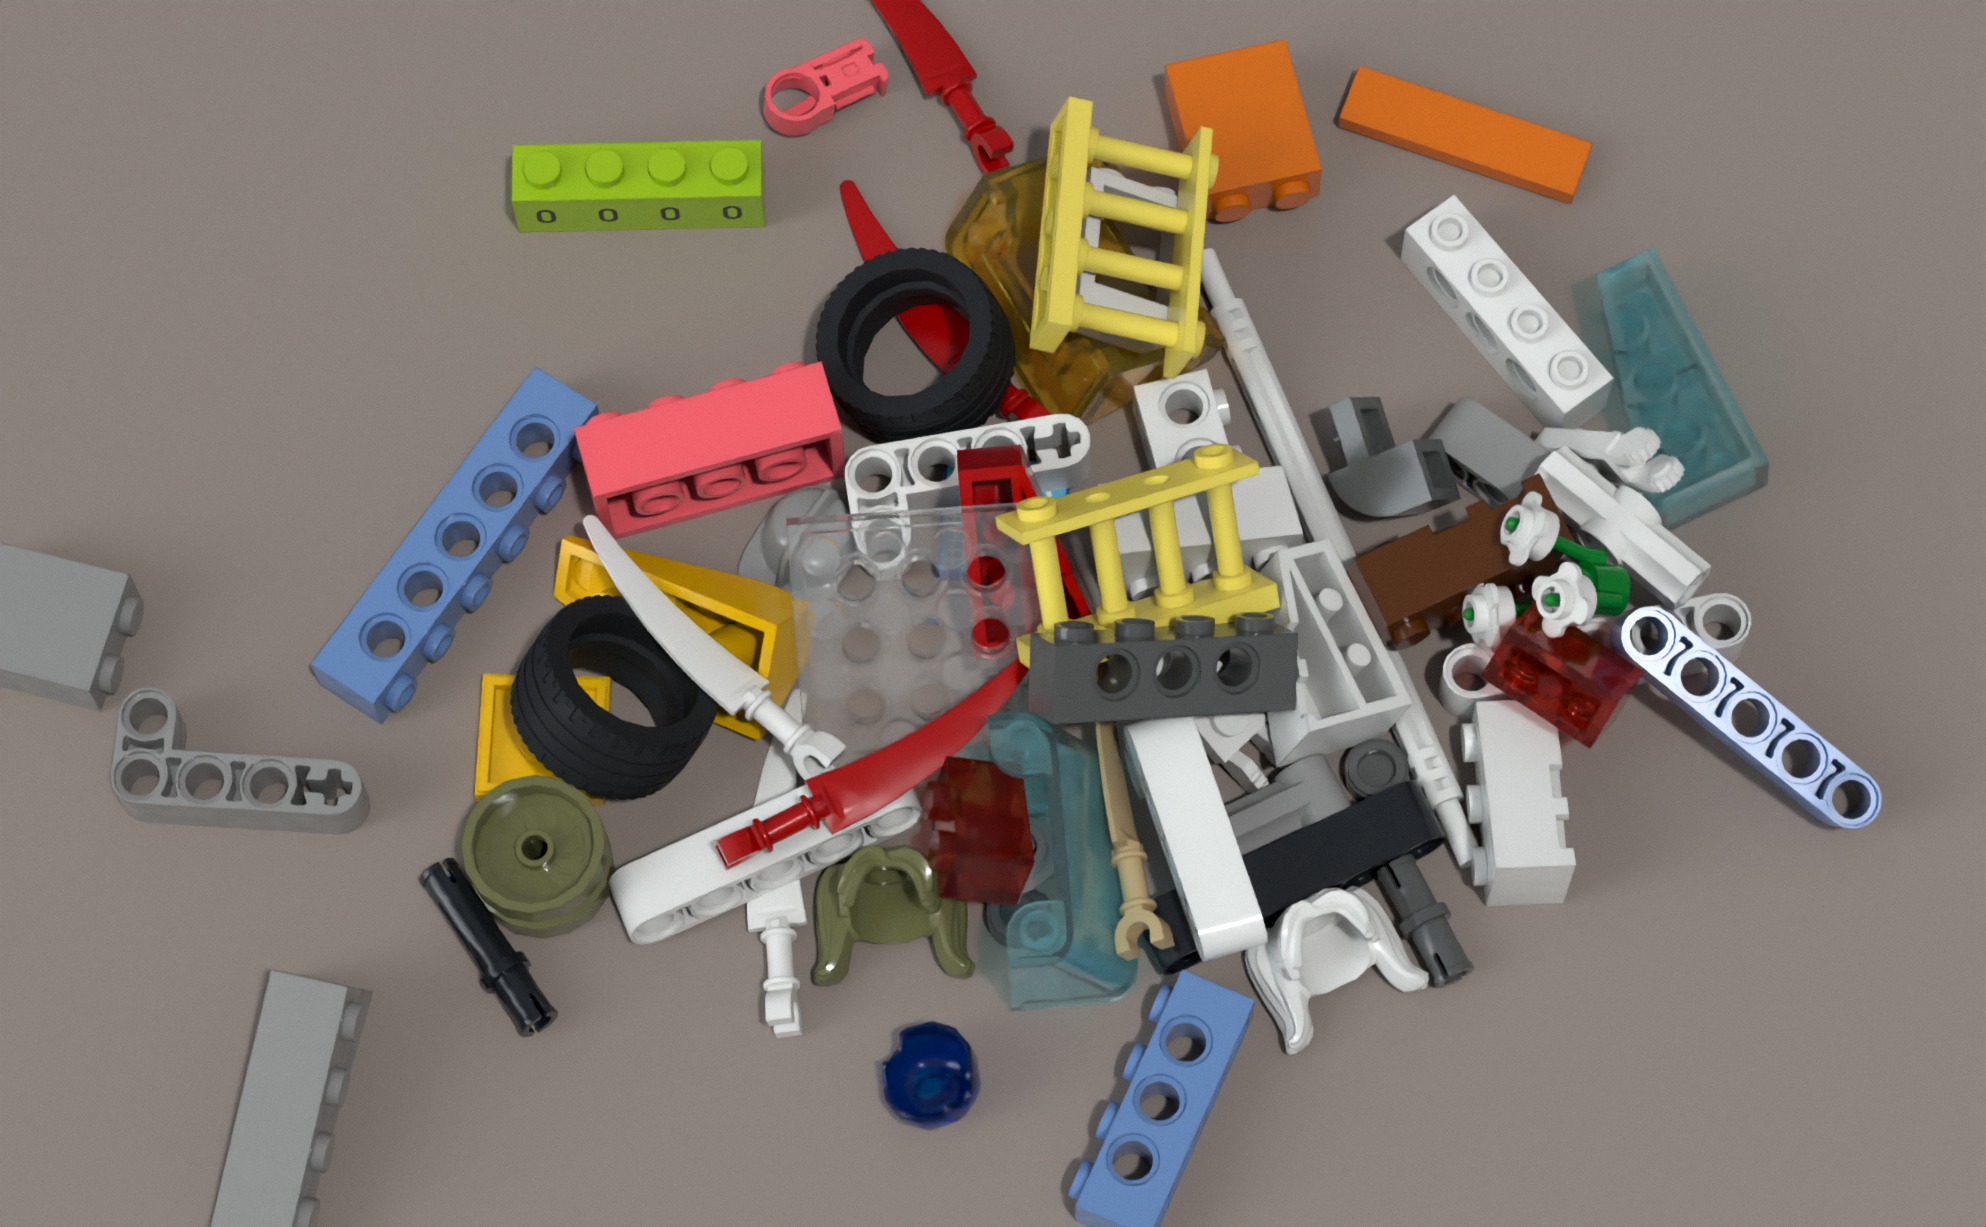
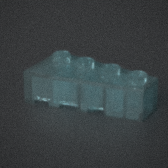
M1654 247L1598 273L1597 300L1628 432L1636 427L1652 429L1662 443H1660L1657 453L1646 462L1660 454L1668 455L1669 457L1672 455L1680 461L1685 469L1683 471L1684 475L1680 478L1681 480L1676 483V486L1671 487L1670 490H1666L1664 493H1643V497L1657 510L1662 520V526L1668 531H1672L1767 486L1769 461Z

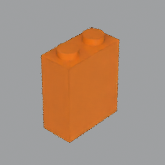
M1286 39L1165 65L1164 93L1180 152L1183 153L1201 126L1213 129L1211 153L1218 155L1219 167L1214 186L1211 191H1208L1206 220L1216 219L1219 222L1236 221L1247 216L1252 210L1275 205L1279 209L1296 208L1307 203L1312 197L1319 196L1322 168Z

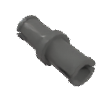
M1404 855L1389 862L1392 870H1389L1387 866L1380 868L1376 875L1379 881H1382L1403 920L1399 925V929L1405 939H1413L1434 978L1436 987L1443 988L1461 980L1460 972H1462L1463 976L1470 974L1474 970V966L1468 960L1447 921L1451 917V913L1444 902L1437 903L1416 864L1414 855Z

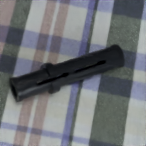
M453 857L444 859L445 871L439 862L433 864L422 874L420 883L435 901L482 972L481 984L489 994L496 993L523 1037L533 1036L535 1032L531 1027L533 1024L538 1033L543 1031L555 1021L558 1012L550 1004L529 973L530 961L522 951L515 952L458 867V862Z

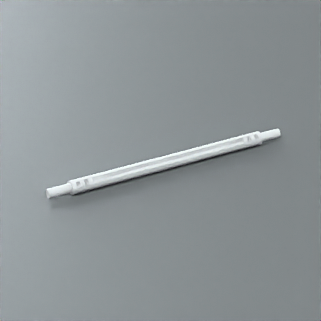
M1203 249L1201 283L1212 305V309L1209 312L1210 319L1217 331L1275 465H1283L1298 517L1309 542L1312 543L1329 538L1347 572L1354 559L1357 558V555L1268 358L1264 345L1256 331V327L1248 313L1244 300L1242 298H1235L1214 249ZM1394 644L1386 646L1385 649L1413 702L1410 708L1395 722L1392 730L1401 750L1407 758L1409 769L1414 779L1417 780L1434 814L1438 816L1460 868L1470 867L1472 861L1471 847H1479L1460 804L1464 800V795L1399 650L1395 648Z

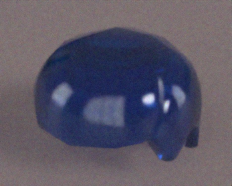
M935 1021L909 1026L899 1033V1045L894 1054L882 1063V1083L884 1085L885 1102L904 1124L924 1130H937L957 1122L967 1115L980 1093L981 1080L978 1057L970 1044L955 1027Z

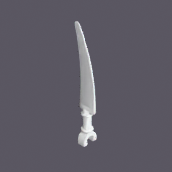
M587 515L583 520L585 530L617 589L647 631L676 664L729 714L733 716L743 709L746 712L744 715L746 720L750 721L754 718L785 745L784 752L793 756L794 765L804 780L834 770L835 767L832 764L843 755L847 746L830 733L824 731L814 732L808 723L804 725L799 724L771 699L772 692L770 690L763 692L770 681L735 657L683 613L625 553L600 520L594 515Z
M798 688L791 693L784 711L799 724L803 725L808 694L804 689ZM773 736L763 765L753 808L797 788V769L794 765L793 756L784 752L785 745L775 736ZM798 879L747 902L748 931L762 932L760 940L766 944L768 979L763 983V989L767 992L765 996V1014L767 1024L769 1026L774 1025V1034L777 1038L803 1035L801 1010L797 996L800 980L794 977L792 942L797 939V932L791 928L807 925L808 921L801 879Z

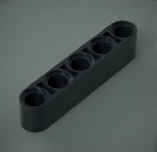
M1409 780L1392 786L1242 858L1261 910L1265 928H1270L1274 926L1284 910L1292 904L1326 888H1341L1343 890L1350 886L1360 888L1377 880L1376 873L1383 866H1387L1389 870H1392L1389 862L1404 855L1413 854L1417 861L1443 845L1447 840V836L1417 780ZM1176 888L1153 899L1157 904L1153 913L1169 924L1175 946L1161 950L1150 943L1149 929L1142 932L1164 975H1172L1181 972L1182 969L1186 970L1203 962L1194 943Z

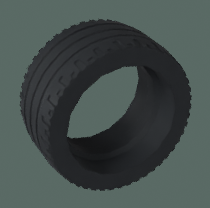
M914 247L904 250L902 248L896 249L897 251H888L883 255H876L873 259L866 260L861 266L858 265L854 268L853 272L848 273L845 279L838 283L835 291H832L831 297L824 305V310L821 311V319L817 325L818 333H816L817 343L815 346L818 353L816 354L818 362L822 361L831 394L849 418L859 428L883 443L977 428L984 425L987 419L994 415L997 407H1000L1002 399L1007 395L1008 387L1011 386V378L1014 376L1013 368L1016 362V351L1007 316L982 278L966 264L953 256H949L947 253H939L934 249H915ZM940 303L963 309L967 313L970 320L969 341L958 364L939 383L912 395L885 396L871 391L863 381L864 358L875 335L894 316L918 305Z
M611 595L587 596L582 600L581 598L562 608L543 628L525 655L512 684L510 694L512 696L510 699V705H512L511 714L514 716L513 721L517 726L518 734L521 735L522 741L528 746L531 754L533 753L539 763L541 762L548 771L553 772L557 778L563 779L568 785L571 784L576 789L584 790L588 794H595L601 798L608 797V799L613 800L615 798L619 800H635L638 797L645 798L647 795H653L667 786L685 768L706 738L716 717L719 705L676 664L647 631L627 601L621 596L613 597ZM585 668L603 673L632 689L651 710L657 726L646 727L621 720L597 705L578 684L572 669Z

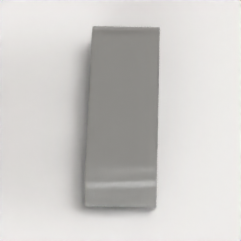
M1460 398L1428 438L1442 439L1456 484L1479 500L1484 499L1491 508L1516 498L1523 489L1521 481L1534 476L1541 463L1551 454L1550 451L1491 410L1469 398ZM1566 523L1574 539L1573 542L1577 543L1576 530Z

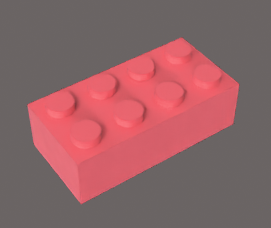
M822 361L809 365L804 362L787 363L774 369L769 376L750 381L740 378L724 380L712 386L709 392L687 398L680 395L661 397L651 402L646 409L624 415L619 412L602 413L589 419L586 425L574 428L596 516L615 540L779 496L805 486H815L845 478L846 463L842 428Z

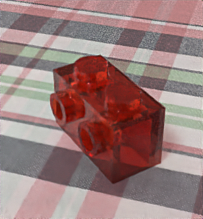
M1535 601L1510 626L1483 671L1481 678L1591 749L1615 722L1645 672L1576 626H1568L1561 637L1552 638L1547 636L1542 629L1544 617L1539 613Z
M946 756L937 781H929L927 783L923 797V817L925 820H932L933 829L928 849V863L931 869H937L940 897L1016 906L1035 863L1022 765Z

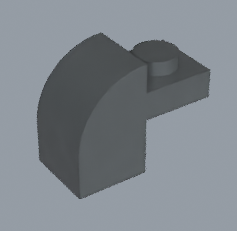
M1349 397L1329 406L1334 420L1332 428L1333 438L1338 450L1346 457L1348 466L1327 475L1338 496L1351 508L1363 514L1376 517L1423 514L1461 499L1442 439L1411 440L1396 446L1380 397Z

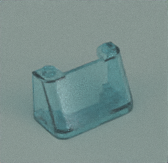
M1033 713L987 715L992 795L1007 793L1016 798L1022 805L1026 817H1032L1040 821H1050L1057 900L1037 901L1022 906L1013 914L1008 923L1006 938L1010 1010L1012 1012L1108 1004L1119 1001L1131 992L1137 981L1138 958L1127 961L1116 954L1114 932L1118 922L1123 918L1119 908L1124 902L1118 870L1110 863L1112 858L1111 851L1114 850V845L1111 841L1098 749Z

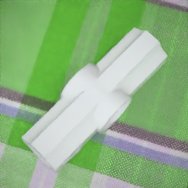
M1565 445L1557 451L1554 450L1539 466L1535 475L1540 473L1564 521L1576 530V537L1582 546L1604 549L1607 554V564L1623 566L1633 579L1673 612L1680 606H1684L1698 591L1701 584L1710 574L1711 565L1662 526V520L1657 510L1640 493L1626 485H1620L1616 488Z

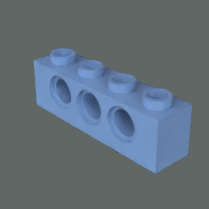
M1182 969L1174 988L1166 984L1162 985L1149 1015V1020L1157 1023L1148 1046L1139 1042L1136 1043L1122 1075L1123 1079L1131 1082L1121 1104L1114 1101L1109 1102L1099 1123L1095 1137L1104 1141L1094 1164L1083 1160L1070 1188L1068 1196L1078 1200L1075 1205V1221L1088 1227H1160L1252 1021L1255 1005L1254 999ZM1190 1037L1201 1044L1204 1052L1195 1060L1180 1061L1170 1054L1167 1047L1177 1038ZM1163 1095L1170 1098L1176 1104L1178 1110L1169 1119L1159 1121L1146 1116L1141 1109V1105L1151 1096ZM1138 1154L1149 1162L1151 1170L1141 1179L1128 1180L1116 1172L1114 1164L1124 1155Z

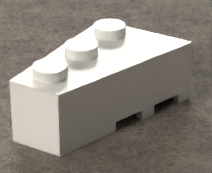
M1283 465L1259 468L1260 474L1231 483L1243 563L1253 570L1256 569L1258 573L1277 551L1302 545L1303 541L1302 527ZM1205 490L1173 500L1185 581L1190 584L1212 578L1213 572L1218 569ZM1148 508L1114 518L1127 600L1132 599L1133 602L1154 596V591L1160 587Z

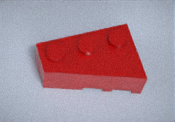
M1021 444L957 450L958 480L975 656L1018 653L1016 638L1036 632L1038 625L1043 623L1030 545H1022L998 530L995 516L1017 510L1016 505L1019 502L1032 497L1044 496ZM1062 534L1056 535L1055 541L1068 618L1076 620L1095 614V607Z

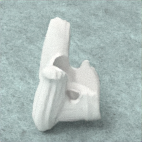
M1350 886L1344 890L1341 888L1322 889L1308 898L1292 904L1278 917L1273 927L1266 928L1268 943L1245 950L1248 974L1262 1001L1282 1031L1286 1052L1289 1055L1303 1051L1313 1037L1314 1028L1308 1007L1311 997L1328 993L1357 979L1367 968L1374 964L1395 988L1404 993L1424 990L1428 986L1429 981L1428 973L1414 966L1410 961L1396 929L1379 902L1365 890L1355 886Z

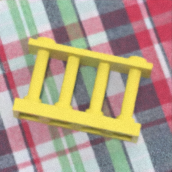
M1069 96L1050 125L1029 348L1054 353L1068 332L1075 333L1078 327L1165 346L1163 377L1175 379L1191 358H1198L1205 339V323L1198 321L1208 191H1211L1214 186L1219 167L1218 155L1211 153L1213 129L1201 126L1183 153L1099 135V129L1091 126L1093 101ZM1093 159L1179 178L1177 208L1094 190V184L1086 182L1087 164L1090 165ZM1088 215L1174 233L1172 264L1089 246L1088 239L1081 237L1082 220H1086ZM1083 271L1170 289L1168 319L1164 320L1085 303L1083 295L1076 294L1077 276H1081Z
M1228 444L1206 445L1196 449L1192 458L1055 499L1049 496L1028 498L1016 505L1017 510L995 516L998 530L1022 545H1030L1043 622L1038 625L1037 631L1033 633L1054 632V624L1063 621L1094 624V630L1115 629V621L1122 618L1149 619L1155 622V627L1175 626L1176 617L1182 615L1215 618V624L1231 623L1235 621V614L1263 613L1279 608L1277 583L1243 563L1231 485L1232 482L1260 474L1258 461L1237 451ZM1206 490L1218 569L1213 572L1212 578L1190 584L1185 581L1173 500ZM1148 508L1160 587L1154 591V596L1132 602L1127 600L1114 518ZM1089 526L1101 605L1096 608L1095 614L1073 620L1068 618L1055 536ZM1030 634L1017 637L1016 642L1020 662L1030 669ZM1110 655L1105 657L1100 663L1111 660Z

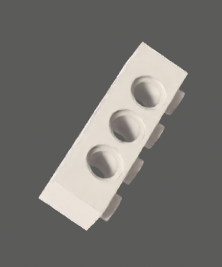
M1455 195L1405 229L1400 260L1544 427L1575 429L1606 408L1614 380L1612 375Z

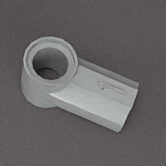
M1315 754L1291 764L1275 777L1274 783L1226 805L1225 809L1242 857L1352 805L1325 755Z

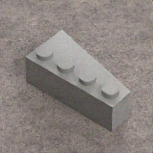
M270 971L210 1227H316L320 1201L314 1198L321 1173L325 1174L332 1160L335 1146L333 1131L339 1110L348 1092L350 1071L373 991L287 972Z

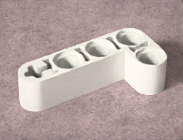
M1053 414L871 445L857 450L849 458L845 466V482L855 542L863 568L870 575L879 579L897 578L911 568L915 560L916 547L910 516L961 505L957 450L1021 444L1029 461L1028 449L1035 448L1038 464L1031 465V468L1042 492L1069 489L1080 485L1088 478L1092 469L1091 437L1087 426L1079 418L1070 414ZM1068 445L1071 456L1059 458L1056 446ZM935 464H946L954 469L952 475L940 482H932L922 476L928 467ZM874 474H882L891 479L890 484L879 492H867L860 488L862 481ZM883 533H893L901 538L899 545L887 552H878L869 546L877 535Z
M1193 716L1144 719L1125 725L1123 752L1128 772L1139 799H1146L1201 960L1205 963L1268 943L1261 910Z

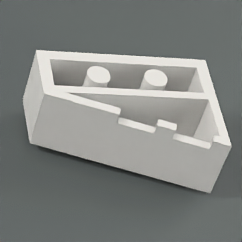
M1330 539L1277 551L1259 573L1277 583L1280 607L1263 613L1274 615V623L1298 633L1295 710L1267 712L1276 768L1295 763L1311 755H1325L1354 747L1368 739H1380L1413 704Z
M1554 698L1476 701L1471 723L1462 724L1463 762H1474L1476 785L1466 786L1467 820L1469 824L1479 823L1481 847H1471L1473 886H1484L1485 906L1564 903L1576 861L1574 848H1566L1564 820H1569L1567 797H1562L1560 770H1562L1563 763Z

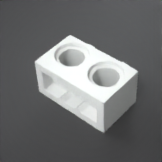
M1207 369L1178 375L1175 379L1166 378L1133 386L1132 411L1149 470L1192 458L1196 449L1206 445L1228 444L1223 427L1231 424L1227 398L1223 388L1212 389ZM1184 408L1192 410L1199 418L1190 424H1179L1172 421L1168 415L1176 409ZM1239 444L1232 446V448L1242 453Z

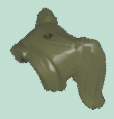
M906 844L888 848L873 845L865 846L855 852L846 863L834 864L826 868L818 882L815 896L819 958L813 979L816 986L830 987L831 985L839 984L846 977L855 942H869L873 944L909 943L925 936H932L937 958L948 975L960 979H968L973 976L976 965L967 953L968 908L965 885L954 863L948 858L928 857L919 849Z

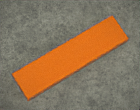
M1359 66L1338 122V127L1568 204H1571L1593 144L1592 142Z

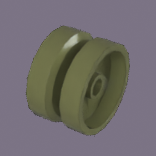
M540 775L507 780L485 794L467 818L461 842L465 871L473 884L475 892L493 919L513 933L541 939L571 933L593 919L609 897L610 888L608 880L615 873V865L608 835L605 832L600 815L586 794L572 785H568L564 780Z

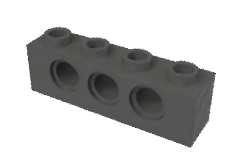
M1262 612L1235 614V623L1215 624V618L1209 616L1182 615L1176 617L1175 626L1155 627V622L1149 619L1122 618L1115 621V629L1094 630V624L1088 622H1057L1054 624V632L1030 633L1028 711L1052 724L1295 710L1298 633L1274 623V615ZM1230 649V662L1227 668L1217 675L1218 660L1225 651ZM1170 652V667L1162 677L1157 679V665L1160 659ZM1110 655L1111 667L1108 674L1102 680L1096 682V669L1099 663Z

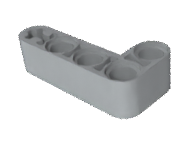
M143 687L129 693L122 701L118 712L110 777L111 785L123 807L135 820L159 824L346 834L360 828L368 817L370 811L369 796L357 770L347 762L337 759L185 750L187 739L186 725L169 694L159 688ZM159 714L168 717L166 724L161 730L153 734L138 732L141 723L146 718ZM148 775L160 777L158 785L152 792L140 796L130 794L132 785L137 779ZM210 779H218L224 782L222 790L216 796L204 800L194 797L195 791L201 783ZM273 783H282L288 786L286 794L279 801L268 804L258 801L260 792L266 786ZM309 785L311 792H305L304 786ZM337 789H346L348 794L340 795L337 805H328L326 800L335 799Z

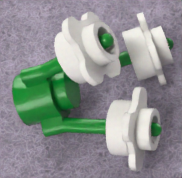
M1531 491L1524 497L1522 505H1515L1508 511L1502 522L1500 541L1509 548V562L1515 566H1521L1527 559L1539 561L1546 557L1551 549H1555L1579 560V565L1573 562H1564L1559 566L1558 572L1550 577L1538 576L1532 585V596L1536 600V602L1515 604L1512 593L1507 586H1496L1494 583H1487L1485 586L1484 583L1479 584L1471 595H1466L1462 608L1463 622L1467 632L1472 635L1474 642L1483 643L1485 640L1489 648L1497 647L1500 638H1508L1512 635L1516 618L1543 616L1542 629L1544 633L1549 637L1558 638L1564 635L1568 626L1584 625L1590 621L1594 614L1613 617L1620 615L1626 608L1630 598L1631 583L1629 574L1623 566L1607 564V554L1604 549L1584 547L1559 536V517L1554 512L1542 508V495Z

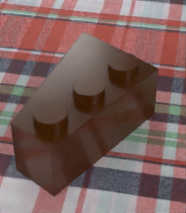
M1540 473L1521 481L1523 489L1519 495L1495 508L1489 509L1484 499L1467 506L1466 512L1470 518L1467 521L1436 532H1432L1428 524L1354 559L1347 570V574L1384 647L1394 644L1397 650L1409 648L1427 638L1431 630L1450 624L1453 630L1465 628L1462 614L1464 598L1466 595H1471L1477 585L1484 583V586L1487 583H1494L1496 586H1507L1512 593L1515 604L1531 603L1534 601L1532 596L1534 580L1538 576H1549L1564 553L1551 549L1547 556L1539 561L1527 559L1521 566L1511 564L1509 562V548L1500 541L1501 526L1506 514L1513 506L1522 505L1524 497L1529 492H1537L1542 495L1541 507L1554 512L1559 517L1560 528L1558 535L1571 541L1574 540Z

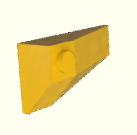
M571 535L562 538L553 594L555 598L565 606L581 598L582 600L584 597H593L594 595H611L624 598L596 553L591 540ZM622 548L642 572L703 631L743 663L770 681L763 692L770 690L772 692L771 699L781 707L807 661L817 603L763 581ZM718 705L714 723L755 740L761 739L767 732V729L754 718L750 721L746 720L744 716L746 712L743 709L732 716L722 706Z

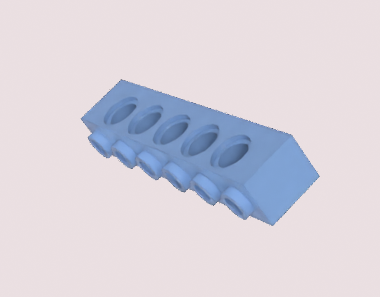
M535 366L313 660L311 666L320 686L380 725L383 724L392 710L400 712L406 707L417 689L418 680L416 678L430 660L437 662L450 648L456 634L453 628L467 610L471 612L476 611L486 600L493 585L492 576L504 560L512 562L521 553L529 539L530 531L528 528L541 511L545 513L550 512L561 499L567 485L566 477L578 461L582 463L574 428L586 425L589 419L599 415L597 404ZM543 441L553 445L552 449L542 457L532 458L523 454L524 450L534 442ZM500 490H508L516 494L511 503L502 507H493L486 503L493 493ZM472 539L479 542L477 549L470 555L458 557L449 553L451 547L460 540ZM432 588L442 592L439 600L430 606L420 607L411 603L414 596L424 589ZM397 638L405 642L402 649L393 656L380 657L374 654L378 644L386 639Z

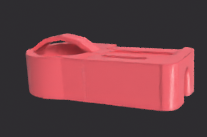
M864 38L855 39L800 65L780 70L771 76L765 88L763 112L766 121L774 130L784 135L799 136L807 134L819 125L834 119L835 111L875 94V90H878L881 97L884 96L888 82V71L883 63H874L875 50L868 40ZM787 88H799L810 94L802 102L783 111H780L772 100L776 93Z

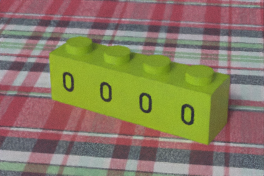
M761 139L512 145V206L519 233L765 227V165Z

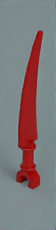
M870 0L897 38L913 66L927 97L941 94V102L946 106L952 107L965 128L964 138L972 144L976 162L986 180L1007 173L1010 163L1004 155L1013 151L1014 142L1000 125L996 126L994 118L984 114L972 95L973 87L970 81L976 79L977 74L944 26L921 0Z
M851 180L843 181L840 185L843 204L864 261L871 260L874 256L883 255L888 251H897L896 249L898 248L871 212L855 183ZM945 303L915 306L896 315L914 341L945 375L958 364L969 341L970 323L954 308ZM1012 383L1008 387L1007 395L1002 399V404L1000 405L1001 416L1009 418L1011 421L1051 415L1036 399L1029 397V392L1026 389L1018 390Z
M1017 658L983 687L915 732L852 763L805 780L804 782L812 797L807 798L806 795L799 796L800 803L763 821L754 818L752 820L753 825L717 840L715 850L725 870L728 871L764 850L767 853L773 852L774 844L810 826L813 829H819L820 821L822 820L825 821L830 833L833 835L897 800L940 769L963 748L1007 701L1027 674L1029 668Z

